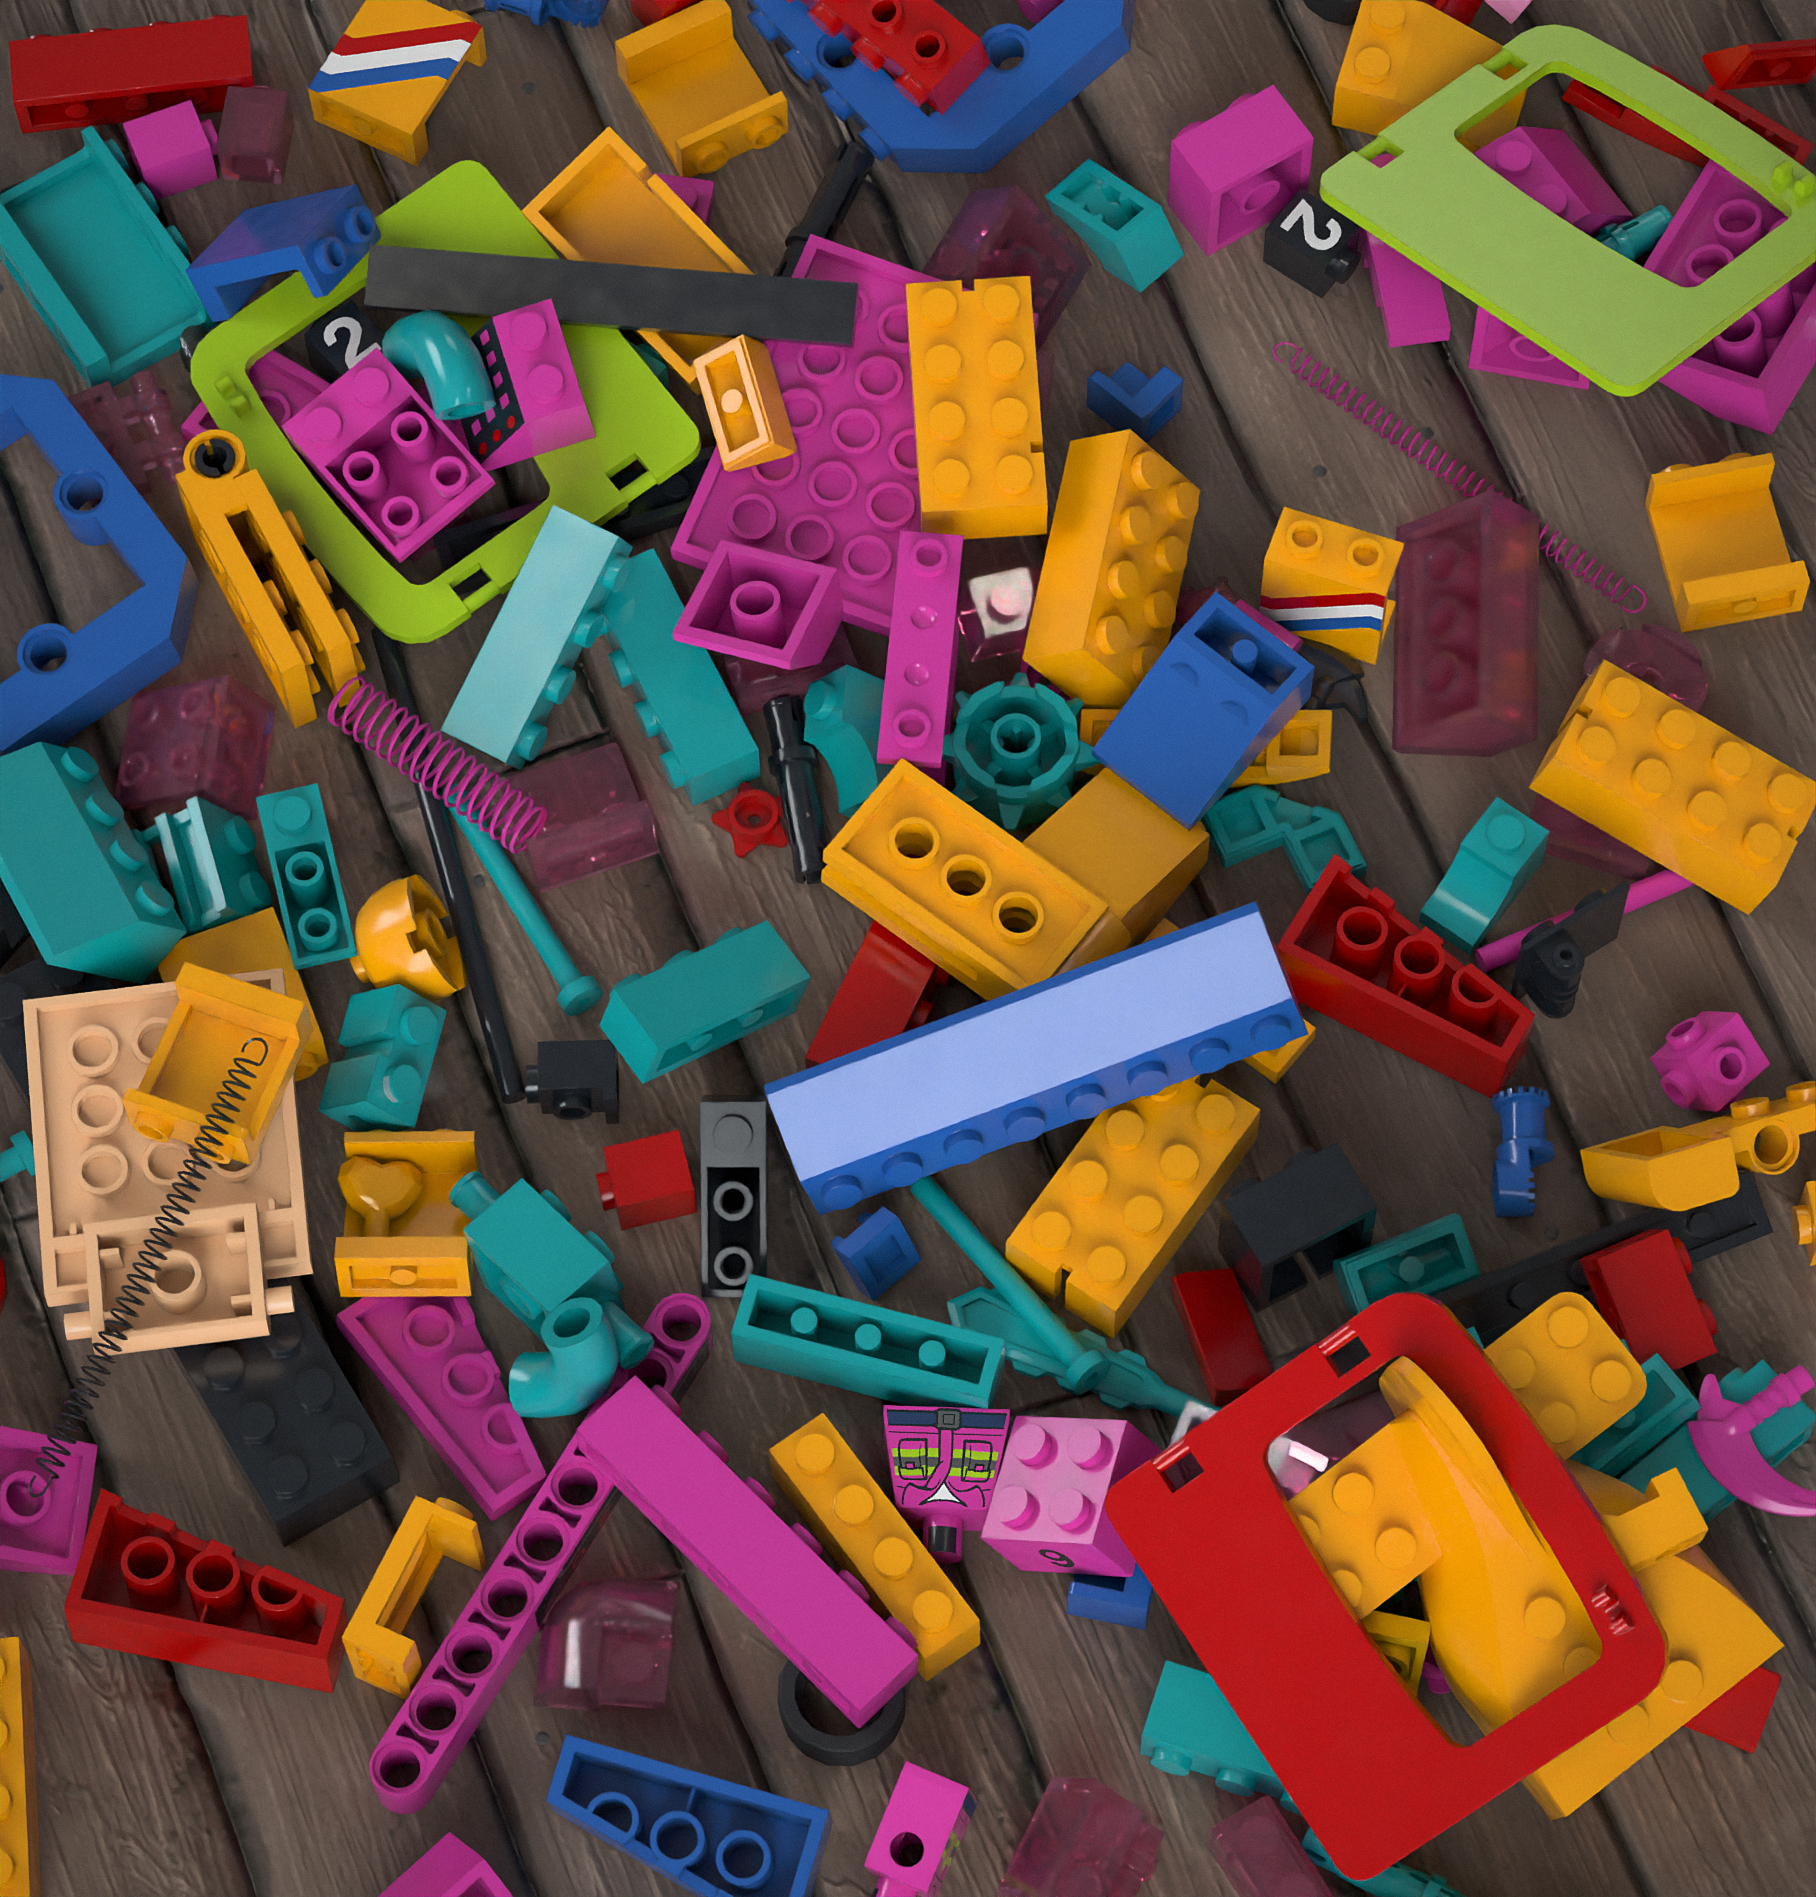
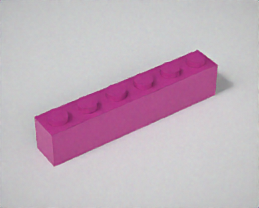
M635 1375L577 1428L579 1450L860 1729L917 1674L919 1655L914 1651L918 1647L915 1638L894 1617L890 1616L886 1621L880 1618L866 1604L870 1600V1596L862 1584L846 1570H841L836 1574L819 1557L823 1553L820 1544L803 1526L795 1523L789 1528L772 1511L776 1507V1503L767 1490L750 1476L742 1481L725 1464L729 1461L727 1453L709 1433L702 1430L699 1434L695 1435L679 1419L683 1412L666 1390L659 1385L649 1389Z

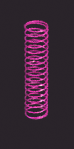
M359 675L351 678L339 689L328 709L327 717L329 723L336 727L342 726L343 733L347 735L353 734L356 742H364L366 749L369 751L375 750L378 758H387L389 766H398L400 774H410L411 782H421L423 790L427 792L432 791L434 798L438 800L444 799L445 806L449 808L455 807L458 815H467L468 822L471 824L478 823L480 831H490L491 839H501L502 846L507 849L510 848L511 853L516 854L525 850L535 840L546 822L548 815L547 806L539 804L531 810L533 796H527L520 801L522 796L521 788H515L509 792L510 780L508 779L501 781L497 785L499 780V773L497 771L491 772L486 776L488 771L487 764L482 763L475 767L476 756L470 755L463 760L465 756L463 747H458L452 751V739H447L441 743V731H435L430 734V723H423L418 726L419 715L415 714L407 718V707H400L396 710V699L392 698L385 701V691L381 690L374 693V683H366L364 676ZM355 680H361L362 685L350 699L344 714L338 719H334L336 706L344 691ZM367 687H371L369 694L365 699L364 703L361 705V707L350 718L346 720L347 716L355 709V707L361 700L364 690ZM378 695H382L376 710L367 721L358 727L366 708ZM393 703L392 709L385 721L374 733L369 735L376 718L388 704ZM401 711H404L403 718L397 728L380 744L388 725ZM356 718L353 731L347 730L345 725ZM416 719L409 735L392 751L401 731L411 720ZM367 726L364 739L358 738L357 733ZM424 727H427L419 745L409 756L403 759L411 741ZM378 735L376 747L369 746L368 741ZM438 735L436 744L431 752L415 767L424 747L434 736ZM390 742L387 755L380 754L379 749ZM450 743L443 759L436 768L426 775L434 757L446 744ZM402 749L398 763L392 762L391 757ZM461 751L460 757L453 769L438 783L440 775L450 759L457 752ZM413 758L410 771L403 770L402 765ZM472 759L471 766L466 775L449 791L458 772ZM425 765L421 779L414 778L413 773ZM484 768L476 785L461 799L468 782L478 770ZM436 774L433 787H427L425 781ZM495 776L488 792L472 807L479 791L491 777ZM447 782L444 795H438L436 789ZM504 784H507L501 798L484 815L492 797ZM459 789L456 803H449L448 797ZM518 792L511 808L495 824L503 806L514 793ZM471 797L467 811H460L459 805ZM530 800L522 817L507 831L510 822L519 808L526 801ZM483 804L479 818L477 820L471 819L470 814ZM541 809L532 827L515 842L524 824L534 813ZM494 813L490 827H483L482 822ZM505 822L502 835H494V829ZM536 829V831L534 832V834L530 837V839H529L523 846H521L519 849H514V848H513V847L518 846V845L521 844L522 842H524V841L532 834V832ZM514 832L509 845L505 842V838Z

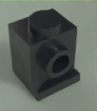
M610 1040L538 1042V1065H526L527 1104L540 1103L542 1114H553L555 1117L564 1120H580L589 1117L593 1112H605L607 1124H619V1061L617 1049Z

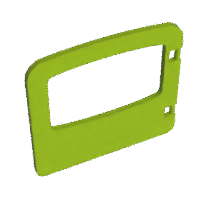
M1555 24L1536 26L1521 33L1502 46L1501 52L1482 65H1475L1379 132L1378 137L1358 152L1352 151L1329 167L1322 174L1319 193L1321 199L1326 204L1607 392L1623 397L1635 396L1646 390L1816 261V176L1763 137L1690 90L1613 46L1580 29ZM1508 64L1520 70L1506 81L1495 75L1496 72ZM1550 73H1563L1602 92L1680 138L1753 188L1783 212L1788 219L1702 284L1696 287H1681L1643 268L1565 221L1484 164L1459 143L1456 138L1543 76ZM1384 151L1396 157L1381 169L1370 162Z
M472 160L460 161L451 165L375 218V222L381 232V238L375 245L560 259L535 227L524 217L521 210L482 164ZM368 252L327 296L315 298L301 272L297 271L236 313L231 319H227L211 330L198 343L191 358V380L197 394L219 430L228 431L241 440L246 451L250 471L255 468L257 469L280 513L287 510L292 511L306 541L304 547L314 559H318L323 569L343 592L386 636L407 644L428 643L446 635L469 619L471 613L500 593L503 595L512 588L553 505L600 527L627 508L629 502L655 484L660 485L690 464L699 454L701 437L694 422L618 329L560 324L596 437L532 457L550 488L548 498L537 508L431 582L424 585L409 583L375 550L317 482L264 407L248 378V372L257 360L366 286L369 261ZM445 315L464 327L470 338L489 320L488 318ZM638 459L647 472L621 490H618L609 478ZM479 569H482L490 579V582L461 601L452 588Z

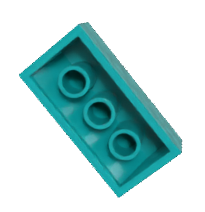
M41 741L1 756L0 878L46 964L143 984L187 931L173 907L174 901L172 896L161 886L149 865V856L146 850L136 841L125 822L122 807L111 797L98 773V764L87 752L80 748H65Z

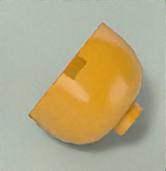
M414 874L404 879L399 878L392 881L369 897L357 914L354 925V940L358 956L351 957L350 961L357 977L364 984L372 982L376 989L400 984L428 1001L436 1002L452 996L454 992L465 988L467 985V975L456 935L447 939L440 919L449 915L431 885L420 875Z

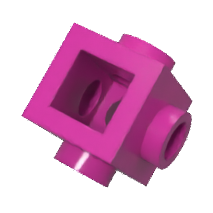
M1702 1011L1696 1017L1680 1022L1666 1035L1668 1042L1650 1057V1060L1662 1077L1660 1081L1661 1087L1672 1102L1682 1109L1712 1111L1714 1113L1725 1111L1731 1108L1730 1105L1741 1100L1745 1095L1744 1088L1770 1065L1769 1060L1738 1012Z

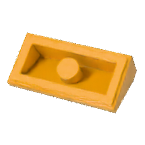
M742 334L693 360L724 470L731 472L781 459L797 452L795 439L766 345Z

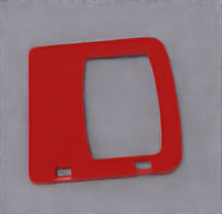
M1398 1292L1374 1302L1343 1326L1308 1348L1189 1431L1158 1455L1149 1459L1116 1482L1109 1489L1105 1499L1106 1514L1120 1538L1335 1866L1344 1876L1353 1880L1365 1881L1377 1876L1646 1699L1662 1683L1669 1665V1640L1666 1631L1632 1568L1572 1471L1511 1385L1451 1310L1440 1300L1421 1292ZM1359 1336L1371 1356L1342 1375L1330 1355ZM1404 1356L1412 1359L1443 1391L1474 1430L1549 1544L1580 1597L1602 1642L1600 1659L1594 1665L1476 1743L1470 1745L1458 1744L1450 1738L1423 1707L1385 1657L1317 1554L1290 1507L1268 1462V1451L1275 1440L1395 1357ZM1192 1452L1204 1472L1177 1490L1165 1473V1470Z

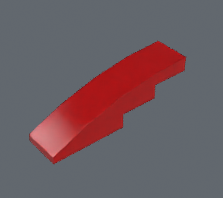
M1652 64L1650 68L1665 75L1739 121L1803 166L1814 146L1811 142L1725 91L1719 90L1713 84H1710L1703 94L1656 65ZM1574 78L1561 98L1614 129L1674 157L1705 168L1710 159L1641 114Z

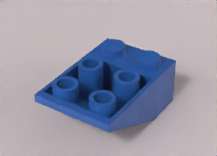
M1215 591L1174 636L1094 746L1091 755L1190 831L1310 699L1315 666Z

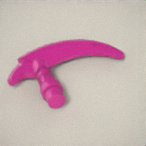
M1797 1365L1786 1374H1778L1769 1381L1770 1385L1766 1387V1390H1761L1750 1401H1745L1743 1405L1722 1399L1716 1376L1714 1374L1706 1375L1698 1398V1403L1702 1408L1697 1411V1421L1687 1422V1428L1693 1447L1707 1471L1729 1493L1755 1508L1783 1516H1816V1492L1788 1481L1770 1467L1758 1452L1750 1434V1431L1764 1422L1765 1418H1769L1777 1413L1781 1407H1792L1801 1400L1800 1396L1815 1386L1807 1370L1803 1366Z

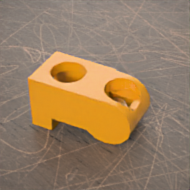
M1676 1467L1650 1480L1644 1492L1649 1502L1619 1516L1610 1514L1600 1515L1634 1574L1700 1543L1709 1529Z

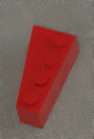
M1334 853L1276 946L1289 975L1297 1001L1492 1099L1494 1094H1499V1092L1503 1091L1525 1054L1536 1014L1472 963L1466 966L1463 965L1443 948L1444 940L1426 926L1422 930L1417 928L1394 909L1396 903L1378 887L1370 890L1351 874L1352 867Z
M101 1488L64 1605L73 1642L328 1693L334 1692L346 1650L341 1638L348 1626L343 1598L268 1564L261 1567L236 1555L234 1548L214 1539H211L210 1542L202 1540L178 1529L176 1522L152 1511L149 1515L124 1504L122 1497Z

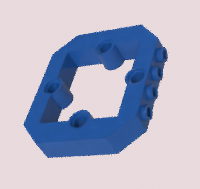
M748 0L753 11L747 18L766 42L770 44L777 38L788 49V52L783 56L794 72L805 83L813 77L825 89L821 94V98L839 120L845 122L851 117L863 129L858 134V137L878 161L881 162L888 156L902 172L986 173L1130 50L1135 0H1065L1029 31L1020 25L1010 23L994 26L981 37L990 60V65L943 115L935 111L929 117L898 91L892 78L882 68L877 72H873L857 57L847 67L834 68L839 59L844 56L854 55L850 48L853 43L841 33H838L834 38L824 33L809 17L808 12L811 9L800 0H794L792 3H788L785 0ZM1008 58H1023L1019 65L1013 69H998L1002 62Z
M0 374V452L24 435H27L59 477L54 486L53 500L71 535L80 543L89 546L108 543L141 588L74 634L64 626L50 623L41 624L30 629L21 638L17 647V662L21 670L0 684V757L40 741L57 746L62 745L180 664L184 656L199 587V580L187 555L54 380ZM101 499V502L95 508L89 511H79L81 506L87 501ZM55 658H66L59 668L53 671H43L44 666L49 661Z

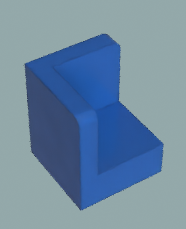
M1130 363L1123 364L1110 378L1106 377L1099 370H1095L1087 378L1086 406L1117 431L1131 429L1143 441L1148 443L1181 411L1183 379L1167 366L1160 369L1151 379Z
M1137 1562L1132 1577L1074 1574L1073 1582H1070L1067 1595V1614L1145 1630L1154 1588Z

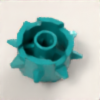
M1016 673L1010 685L1004 687V681L995 682L975 692L973 695L964 691H960L955 695L960 710L957 715L954 733L944 736L942 754L943 760L953 764L956 787L952 794L990 821L996 822L1006 832L1021 830L1028 824L1037 823L1054 814L1072 798L1071 795L1076 786L1078 771L1101 763L1091 755L1094 747L1078 739L1076 715L1084 704L1078 697L1065 702L1061 696L1045 685L1035 683V688H1031L1026 673Z

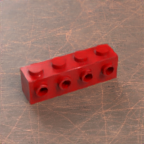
M785 0V1L788 2V3H792L794 0ZM800 0L811 9L808 12L809 17L824 33L832 38L841 33L853 43L850 47L851 51L866 67L873 72H877L883 67L896 78L893 83L898 91L917 107L926 102L943 115L990 65V60L981 38L933 0Z

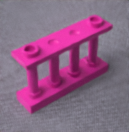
M900 531L877 764L896 765L903 758L945 788L948 762L942 759L944 736L951 734L963 613V594H958L963 535Z

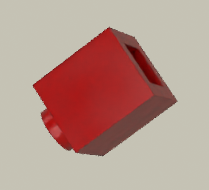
M679 1129L603 1147L606 1171L595 1174L603 1211L616 1209L621 1231L697 1213L694 1187Z

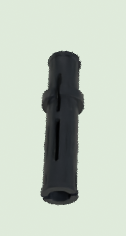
M844 141L839 145L832 164L809 204L802 222H800L799 226L793 227L785 239L787 249L773 276L792 277L810 234L830 241L834 240V236L843 223L864 178H866L875 162V157L868 148L854 141H849L848 144Z
M790 696L778 697L768 701L763 706V714L769 732L772 755L768 757L770 774L777 778L780 789L783 815L793 858L795 881L800 884L807 881V884L821 883V873L827 865L823 862V850L828 846L820 795L818 794L814 768H817L819 765L817 751L808 742L804 741L805 718L802 700L798 697L792 700Z

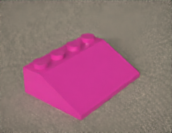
M1709 159L1643 268L1681 287H1696L1785 222L1788 217L1753 188ZM1816 261L1658 381L1718 418L1772 435L1816 362Z

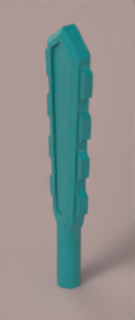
M980 1286L947 1302L952 1326L1005 1339V1360L1012 1363L1014 1372L1035 1380L1047 1375L1056 1379L1059 1389L1078 1396L1084 1394H1077L1064 1379L1068 1368L996 1288L989 1290ZM1056 1315L1066 1327L1065 1318ZM1087 1329L1078 1333L1069 1330L1087 1351L1099 1349L1111 1362L1107 1375L1095 1387L1089 1390L1099 1395L1102 1405L1118 1411L1128 1407L1157 1409L1194 1426H1198L1221 1410L1217 1406L1164 1384L1154 1371L1147 1368L1144 1357L1128 1349L1116 1353L1107 1348L1104 1337Z

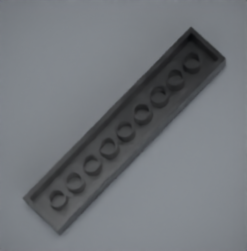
M43 956L0 978V1062L30 1114L23 1000L114 989L105 976L48 965ZM286 1277L267 1280L268 1288L290 1286ZM294 1290L295 1312L270 1315L271 1335L168 1348L283 1547L288 1546L400 1482L392 1454Z

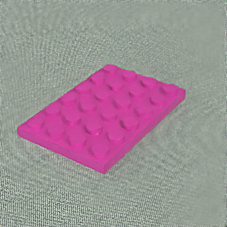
M810 234L791 278L859 284L854 348L774 341L762 342L769 351L797 446V452L781 459L729 472L724 470L718 446L716 445L670 549L671 557L676 561L705 571L720 540H725L837 568L844 614L842 621L889 637L900 531L922 532L906 315V284L940 282L943 280ZM962 287V291H972ZM1033 312L1035 334L1039 325V314Z

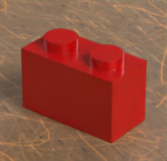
M1668 1229L1647 1230L1579 1259L1604 1321L1619 1340L1625 1339L1630 1354L1640 1366L1658 1353L1669 1368L1675 1371L1717 1353L1711 1337L1717 1334L1715 1319L1707 1303L1702 1298L1696 1299L1687 1277L1688 1274L1692 1273V1263L1689 1254L1678 1237L1671 1238Z

